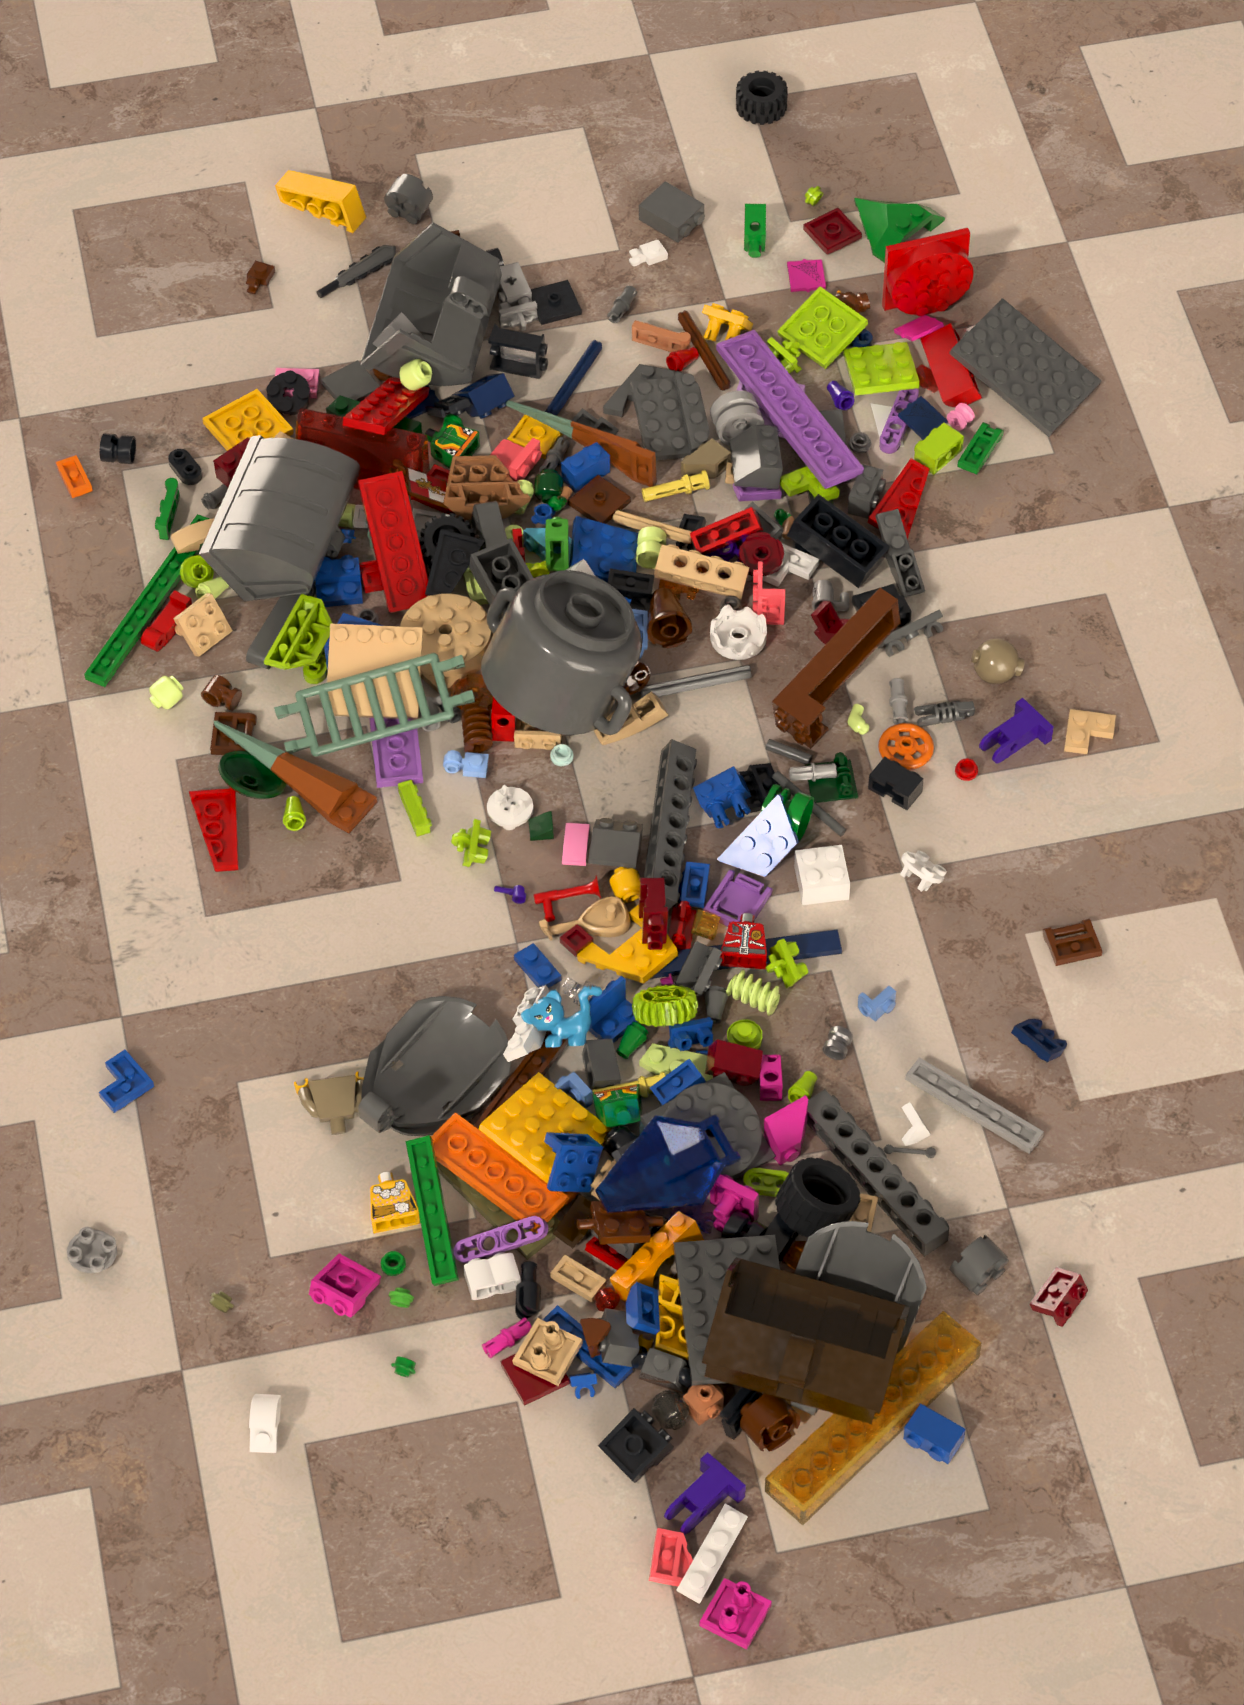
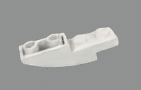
M546 985L539 988L533 987L526 991L525 997L517 1007V1012L512 1019L517 1027L513 1037L508 1041V1046L503 1054L508 1062L541 1048L546 1031H539L532 1024L524 1022L521 1012L531 1008L532 1004L540 998L546 997L549 993Z

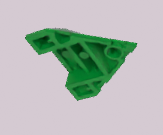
M854 198L867 240L869 239L872 254L884 263L886 246L905 242L922 227L931 232L945 221V217L930 207L920 204H900Z

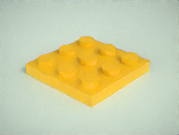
M258 389L202 418L205 427L227 451L247 437L250 439L252 436L261 435L263 438H275L280 431L288 436L294 434L290 424Z

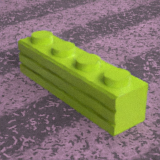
M412 780L398 783V793L416 837L430 833L432 823L430 818L426 816V808L422 807L423 801L421 796L417 794L416 784L413 785Z

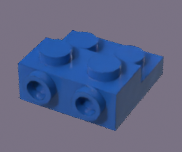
M344 555L341 559L335 560L325 557L315 579L317 598L322 599L324 607L363 604L359 557L354 558L351 555Z

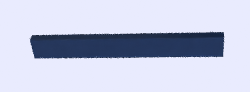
M838 929L765 939L767 950L766 964L771 963L768 958L771 955L769 949L781 939H785L786 942H796L799 954L793 957L794 960L842 954ZM714 945L708 947H715L721 950L722 945ZM691 949L678 950V956L656 973L652 979L668 977L669 973L672 976L679 975ZM719 966V968H718L717 970L737 968V967Z

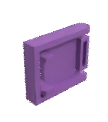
M730 869L704 907L703 916L727 927L732 921L740 922V916L744 913H750L756 919L770 898L773 889L767 887L763 892V883L741 873L737 875L733 882L735 871ZM720 910L737 917V920L721 913Z

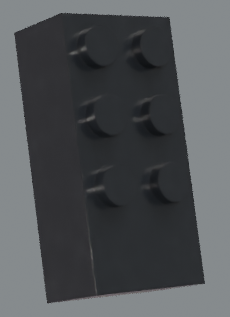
M819 494L794 520L787 534L788 537L857 588L882 563L890 548L889 545Z

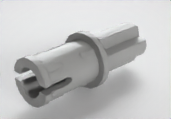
M811 763L810 766L791 767L789 770L791 781L812 779L815 782L816 779L836 778L837 776L835 763L822 765Z

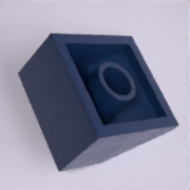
M504 373L486 375L452 394L467 397L471 406L465 408V411L471 417H480V419L492 414L491 410L495 407L500 409L507 406L506 402L515 397Z

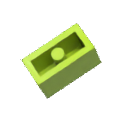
M942 423L938 428H934L929 436L924 440H920L915 445L914 460L930 468L929 472L935 475L963 450L964 436L946 423Z

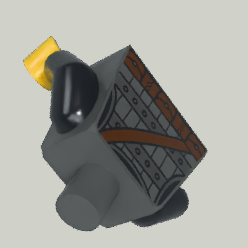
M640 1334L638 1338L639 1351L637 1356L631 1361L633 1368L641 1370L639 1379L685 1395L687 1387L692 1386L688 1363L682 1358L651 1348L654 1339L646 1340Z

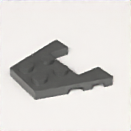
M639 364L605 403L603 414L623 416L627 401H633L630 389L631 381L674 377L675 373L682 372Z

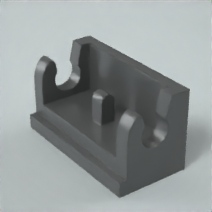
M586 1040L582 1057L589 1088L591 1090L620 1084L621 1076L613 1040Z

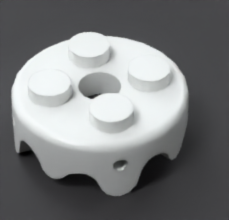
M725 605L721 609L720 614L711 621L710 640L713 648L722 656L734 660H745L757 655L762 651L767 640L765 616L763 614L757 615L749 607L736 611L733 610L731 605ZM736 633H741L744 635V637L735 638L733 637V635H735Z

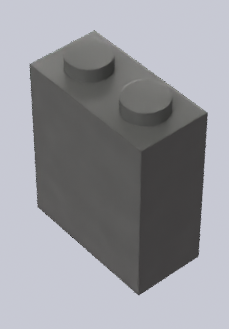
M666 181L639 204V220L677 243L684 237H687L705 219L704 204Z

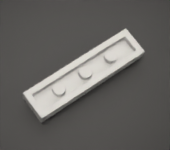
M726 1503L724 1504L676 1591L700 1604L748 1516Z

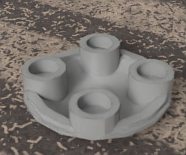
M91 1227L82 1228L79 1234H76L71 1239L67 1247V1258L71 1265L85 1273H97L107 1269L115 1261L117 1255L115 1238L104 1231L95 1230Z

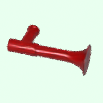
M597 875L592 882L586 885L534 894L535 904L543 903L544 919L547 922L555 920L552 901L583 894H594L601 899Z

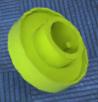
M196 555L184 560L180 568V575L184 584L196 589L200 583L213 579L214 570L200 555Z
M741 1019L729 1026L727 1042L754 1049H759L762 1044V1030L754 1021Z

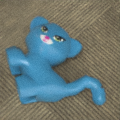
M594 985L583 987L578 994L581 1010L570 1017H564L565 1012L561 1004L562 998L556 989L551 990L546 997H542L533 1003L531 1008L521 1012V1017L524 1022L532 1024L539 1031H551L552 1034L547 1036L545 1040V1047H560L563 1039H568L569 1046H583L586 1043V1034L592 1022L588 996H600L602 989Z

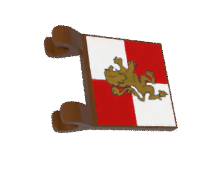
M398 459L393 460V465L398 466V468L393 469L390 467L389 473L403 471L409 496L448 509L443 504L447 487L445 480L408 468Z

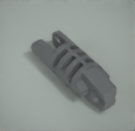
M951 701L950 703L943 702L917 706L914 708V711L918 716L929 715L918 719V726L922 727L964 720L966 717L974 716L975 707L973 701Z

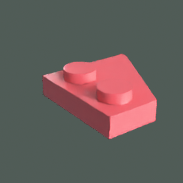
M657 1528L649 1581L679 1586L693 1561L691 1554L687 1550L688 1544L684 1533Z

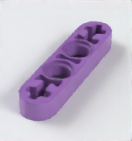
M918 388L899 390L880 436L879 447L882 452L892 454L899 449L908 425L898 417L899 413L897 410L905 409L908 403H913L918 399ZM910 394L908 401H905V397ZM893 424H898L902 428L894 430L890 426ZM890 436L893 437V442L887 444L890 440Z
M531 1216L462 1239L454 1246V1256L458 1261L467 1264L475 1258L485 1259L497 1253L506 1252L539 1241L547 1235L548 1224L540 1217ZM534 1223L541 1225V1228L537 1229V1234L532 1231L525 1233L522 1229V1226L526 1230L532 1229ZM511 1229H516L518 1239L513 1243H509L507 1233ZM493 1237L495 1246L492 1250L486 1251L483 1243L486 1238ZM464 1246L468 1248L477 1247L479 1250L469 1251L468 1257L461 1255V1252L465 1250Z

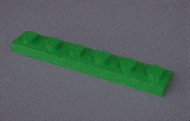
M428 1135L406 1141L432 1284L438 1286L457 1281L459 1278L432 1137Z

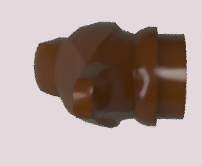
M838 290L837 294H835L836 298L857 313L866 312V310L870 309V302L866 292L854 294L852 292L843 293Z

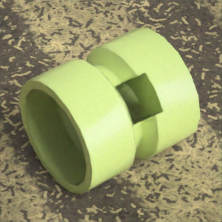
M651 526L642 528L639 531L637 538L638 547L636 549V562L639 566L646 569H655L661 546L666 545L667 535L664 530Z

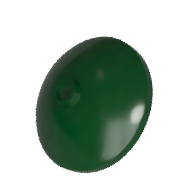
M233 751L226 753L220 759L218 771L222 779L230 788L243 796L254 799H270L282 794L286 787V783L249 752Z

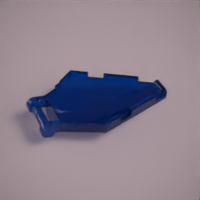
M655 1115L643 1129L640 1136L630 1145L608 1172L605 1179L595 1189L606 1212L704 1205L723 1168L741 1159L739 1153L733 1150L721 1129L718 1116L713 1115L701 1122H691ZM711 1129L726 1157L720 1159L704 1130Z

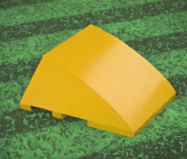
M660 1274L658 1296L660 1331L656 1334L655 1349L688 1360L678 1280Z

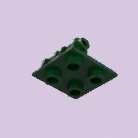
M836 753L831 762L814 763L815 765L835 763L837 771L836 778L816 779L815 782L812 779L807 780L810 796H813L815 803L858 798L851 759L848 760L844 753Z

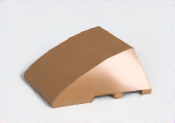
M496 455L453 456L443 504L458 517L460 515L464 520H471L474 504L497 501L501 517L506 519L530 502L531 497L521 491L520 484L512 480L508 469Z

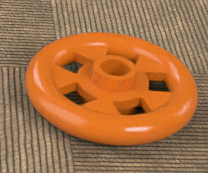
M900 723L889 727L882 733L878 748L882 758L886 757L891 761L898 762L902 767L912 770L925 765L930 760L934 752V743L930 734L922 727L911 723ZM909 732V736L900 737L899 733ZM921 738L924 744L918 745L915 739ZM894 740L895 747L888 746V741ZM918 751L921 756L917 759L913 758L912 755ZM898 753L905 757L903 760L895 758L894 755Z

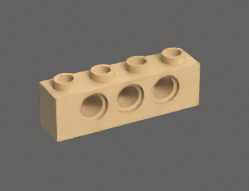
M669 544L661 546L654 577L724 596H735L741 600L749 567L741 562L731 563L724 561L718 556L708 557L698 551L681 550L678 546ZM683 562L686 566L677 567L675 563ZM697 568H706L707 572L700 573L697 571ZM726 573L729 575V578L722 579L719 577V574Z

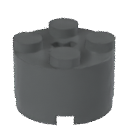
M402 174L401 177L398 176L384 197L388 207L387 212L392 217L397 218L400 216L409 223L416 224L433 200L431 189L429 187L425 189L422 186L423 181L413 175Z
M984 1235L983 1238L981 1236L978 1237L961 1252V1261L958 1263L955 1260L950 1267V1271L971 1292L978 1296L988 1286L986 1284L991 1278L997 1280L1005 1272L1004 1266L1009 1262V1259L987 1235Z

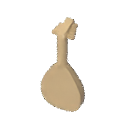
M611 896L593 903L576 921L549 926L548 922L543 919L539 921V925L550 941L553 940L552 935L565 933L576 924L591 935L617 937L629 930L630 916L625 903L620 898Z

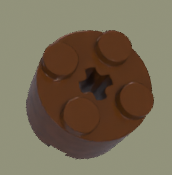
M763 1393L762 1397L758 1398L755 1402H749L741 1409L743 1416L740 1421V1427L761 1451L764 1452L765 1448L768 1451H773L784 1445L792 1437L790 1431L794 1426L798 1429L801 1418L785 1399Z

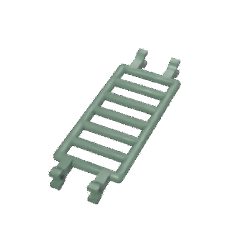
M431 653L297 691L295 694L297 702L274 707L278 719L300 713L307 736L299 740L285 742L286 752L292 754L310 748L311 754L317 757L452 719L455 715L453 707L475 702L472 690L450 697L443 672L464 668L463 656L459 655L440 662L438 655ZM431 663L444 712L433 715L430 714L417 668ZM409 670L422 718L408 721L395 673ZM383 676L387 678L400 723L387 728L373 683V679ZM364 682L377 728L376 731L365 734L363 733L350 687ZM340 688L342 689L355 737L341 740L328 694L329 691ZM315 695L320 697L332 743L323 746L318 745L306 698Z

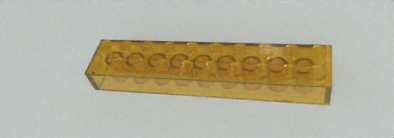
M942 1311L896 1354L880 1414L875 1413L872 1424L833 1414L765 1478V1492L801 1525H804L904 1430V1427L920 1403L928 1407L980 1357L982 1343L946 1312Z

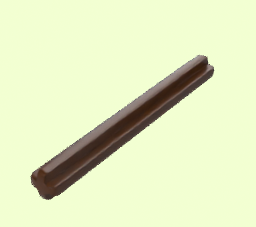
M685 310L679 312L678 321L685 332L691 335L692 344L697 349L716 384L722 391L731 387L729 378L689 312Z

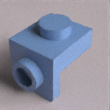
M888 986L873 1000L863 992L858 995L859 1011L876 1022L883 1014H888L894 1009L896 1005V991Z

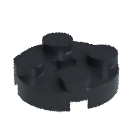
M289 370L278 374L270 381L266 388L268 401L280 414H299L309 404V384L303 376ZM293 390V397H284V391Z

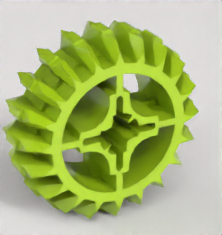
M665 984L664 986L649 987L647 990H641L640 993L635 994L632 1003L635 1020L647 1026L654 1025L655 1027L674 1026L675 1024L688 1022L695 1017L698 1008L695 991L682 985L667 986Z

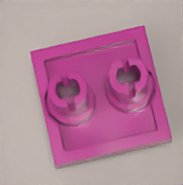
M714 1172L710 1178V1203L716 1206L713 1211V1215L716 1217L713 1223L714 1228L722 1232L726 1222L736 1210H740L750 1216L751 1222L757 1221L759 1218V1193L750 1186H743L735 1182L733 1178L726 1174L721 1175Z
M724 1578L703 1614L699 1626L747 1650L771 1608L772 1601L752 1592L747 1582L741 1581L736 1584Z

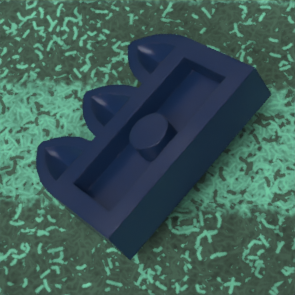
M1028 1019L1015 1025L1011 1033L1022 1044L1034 1051L1040 1059L1046 1062L1060 1057L1067 1047L1066 1040L1053 1039L1055 1036L1053 1030L1040 1029L1042 1021L1039 1019Z

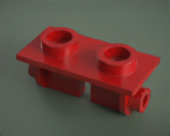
M681 901L677 908L673 907L668 936L678 950L691 948L697 910H691L688 901Z

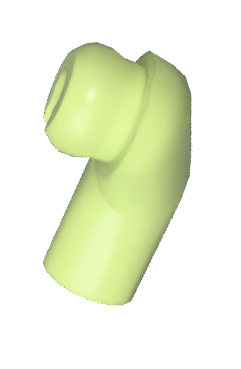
M854 704L848 718V725L856 733L859 732V734L864 735L869 730V724L865 723V720L861 717L864 707L860 704Z

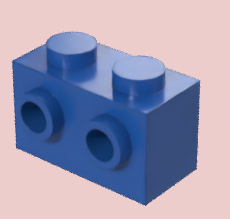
M597 442L584 447L580 452L567 457L561 462L563 481L576 493L597 475L603 477L610 473V455Z
M920 1403L904 1427L903 1439L911 1447L920 1448L927 1452L934 1460L949 1464L964 1442L966 1429Z

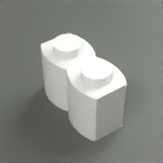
M500 1252L490 1259L475 1258L464 1265V1276L472 1300H480L495 1294L513 1292L516 1290L517 1284L521 1282L513 1253Z

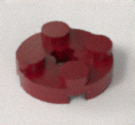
M756 532L746 537L745 541L741 544L739 561L749 567L748 575L753 576V570H758V561H763V576H769L780 570L784 559V548L778 539L776 540L770 536L771 534ZM759 550H762L764 554L767 553L765 558L756 556Z

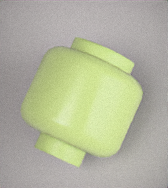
M414 359L400 368V381L407 389L418 390L431 381L432 369L427 362L421 359Z
M172 675L170 677L162 676L149 688L151 694L149 700L156 708L159 709L162 706L164 709L169 710L182 699V690L184 688Z

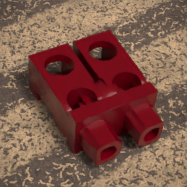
M640 878L638 913L639 918H643L642 944H648L649 950H661L667 940L668 907H665L664 878Z

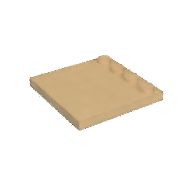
M330 624L327 683L422 656L423 627ZM418 666L417 668L421 678V666ZM409 670L397 672L395 675L407 718L418 719L419 705ZM386 676L373 679L383 718L398 719ZM364 682L351 685L359 717L374 718ZM342 689L329 691L328 694L334 716L349 717Z

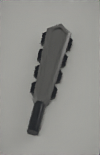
M382 245L381 247H376L372 250L371 254L364 255L360 258L359 262H354L349 265L347 270L340 271L334 281L316 291L318 297L323 298L337 288L345 287L346 285L350 286L357 279L367 277L368 273H374L381 266L389 265L396 255V246Z

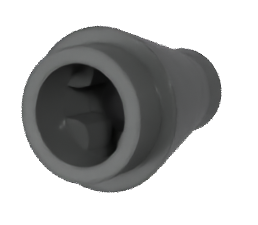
M710 986L707 992L704 993L707 1018L710 1017L713 1024L721 1023L728 994L724 987Z

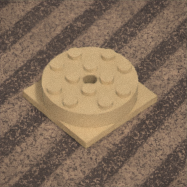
M453 592L451 594L427 596L418 601L405 613L400 627H423L422 656L436 653L440 662L459 655L463 656L464 668L443 672L448 692L481 669L482 657L494 635L488 627L486 611L472 599L454 594ZM431 663L422 665L421 678L439 693Z

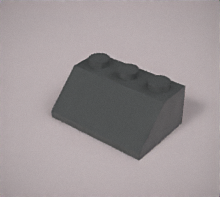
M754 425L732 438L729 445L734 486L778 489L783 467L777 426Z

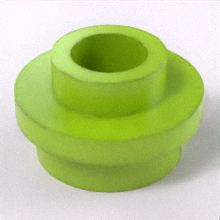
M819 186L811 187L806 192V204L814 206L822 198L824 193Z

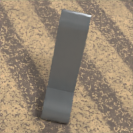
M497 501L474 504L471 523L475 535H479L480 539L485 540L482 544V549L507 540Z

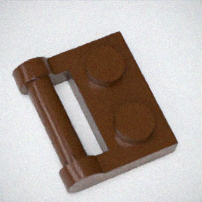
M215 712L214 721H218L236 730L238 724H244V733L252 736L257 716L253 713ZM213 723L211 755H225L233 751H246L217 729Z
M1090 919L1056 929H1051V927L1043 929V937L1049 947L1055 966L1102 956V948ZM1084 932V934L1076 935L1058 940L1055 939L1063 936Z

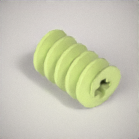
M742 969L739 974H736L731 979L726 993L728 996L733 995L735 1000L741 998L743 1004L750 1003L752 1008L758 1007L760 1012L767 1010V1015L771 1016L780 1000V994H778L779 986H775L773 990H770L771 982L769 981L764 986H761L762 978H758L756 982H753L754 974L752 973L747 978H744L745 970Z

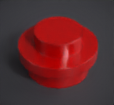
M962 759L955 766V774L963 781L973 780L978 775V766L971 759Z

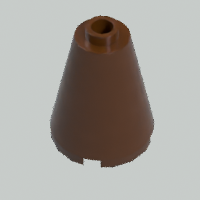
M668 588L655 590L652 593L647 623L648 638L652 644L662 645L663 648L678 647L687 641L688 635L692 633L691 620L672 590Z

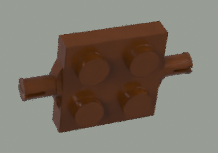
M641 1199L591 1201L590 1211L592 1219H577L578 1230L593 1229L598 1236L600 1245L649 1243L651 1237L649 1227L663 1226L662 1216L648 1217L646 1215Z

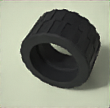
M811 1157L801 1159L798 1163H795L776 1195L775 1205L781 1219L789 1228L801 1236L809 1237L826 1226L849 1221L859 1206L861 1199L860 1190L855 1180L842 1167L828 1160Z

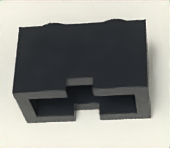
M884 757L870 773L868 789L883 798L885 795L892 797V803L908 810L922 793L924 778L918 773L902 767L898 762Z

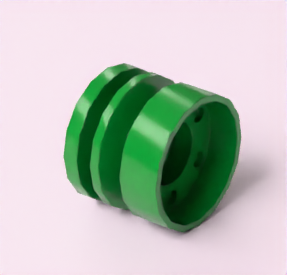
M775 784L765 798L761 812L778 794H781L784 799L783 803L787 815L789 814L792 821V829L795 831L800 842L812 815L814 798L813 796L797 792L791 800V790L785 788L782 791V787Z

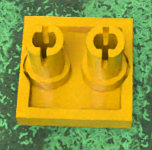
M712 303L711 306L704 305L702 313L709 319L705 335L703 336L705 339L716 342L721 324L729 326L725 340L740 335L741 330H752L753 323L748 320L749 317L744 315V313L733 309L730 313L729 310L715 303Z

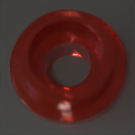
M603 1288L595 1296V1305L602 1312H604L605 1308L615 1309L620 1301V1296L612 1288Z

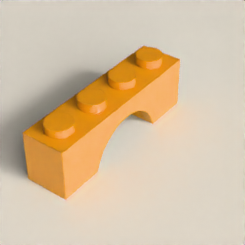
M678 1211L650 1238L649 1243H645L609 1278L619 1299L626 1302L630 1288L636 1282L653 1288V1280L658 1268L668 1257L674 1255V1243L704 1240L694 1219Z

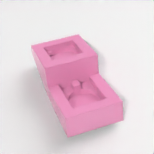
M566 823L562 865L586 866L590 824Z

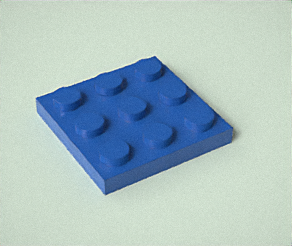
M576 516L573 520L569 567L584 559L594 575L607 583L610 568L636 572L638 533Z

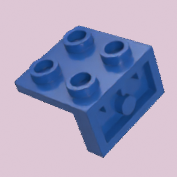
M620 976L616 981L612 980L609 982L600 996H592L589 1000L592 1021L589 1032L597 1039H612L614 1043L623 1036L627 1025H631L632 1022L639 1023V1021L635 1020L632 1004L626 1000V979L623 976Z
M547 1132L544 1142L553 1148L552 1151L556 1153L547 1189L563 1192H590V1185L594 1180L603 1146L588 1134Z

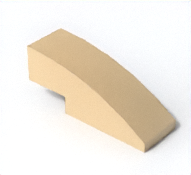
M651 691L632 704L631 712L617 734L606 735L598 729H595L594 732L600 743L607 745L647 729L667 717L668 713L660 699ZM614 712L608 715L607 720L610 721Z

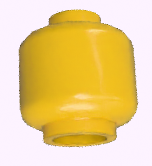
M626 867L615 869V874L609 880L615 897L620 898L624 903L637 900L640 890V875L638 871L634 868Z

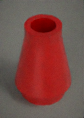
M695 347L670 352L666 358L667 366L670 370L681 372L690 363L698 359L699 353Z

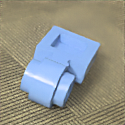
M450 750L444 755L443 767L448 773H457L458 770L462 769L463 776L486 778L489 754L465 752V759H463L458 751Z

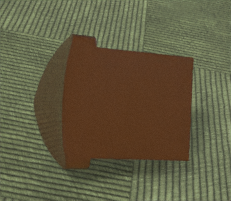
M598 1318L581 1319L580 1323L591 1358L601 1355L600 1351H598V1344L610 1332L611 1324Z

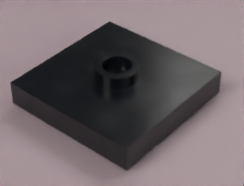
M568 280L531 289L532 302L536 301L537 316L541 325L582 315V309Z

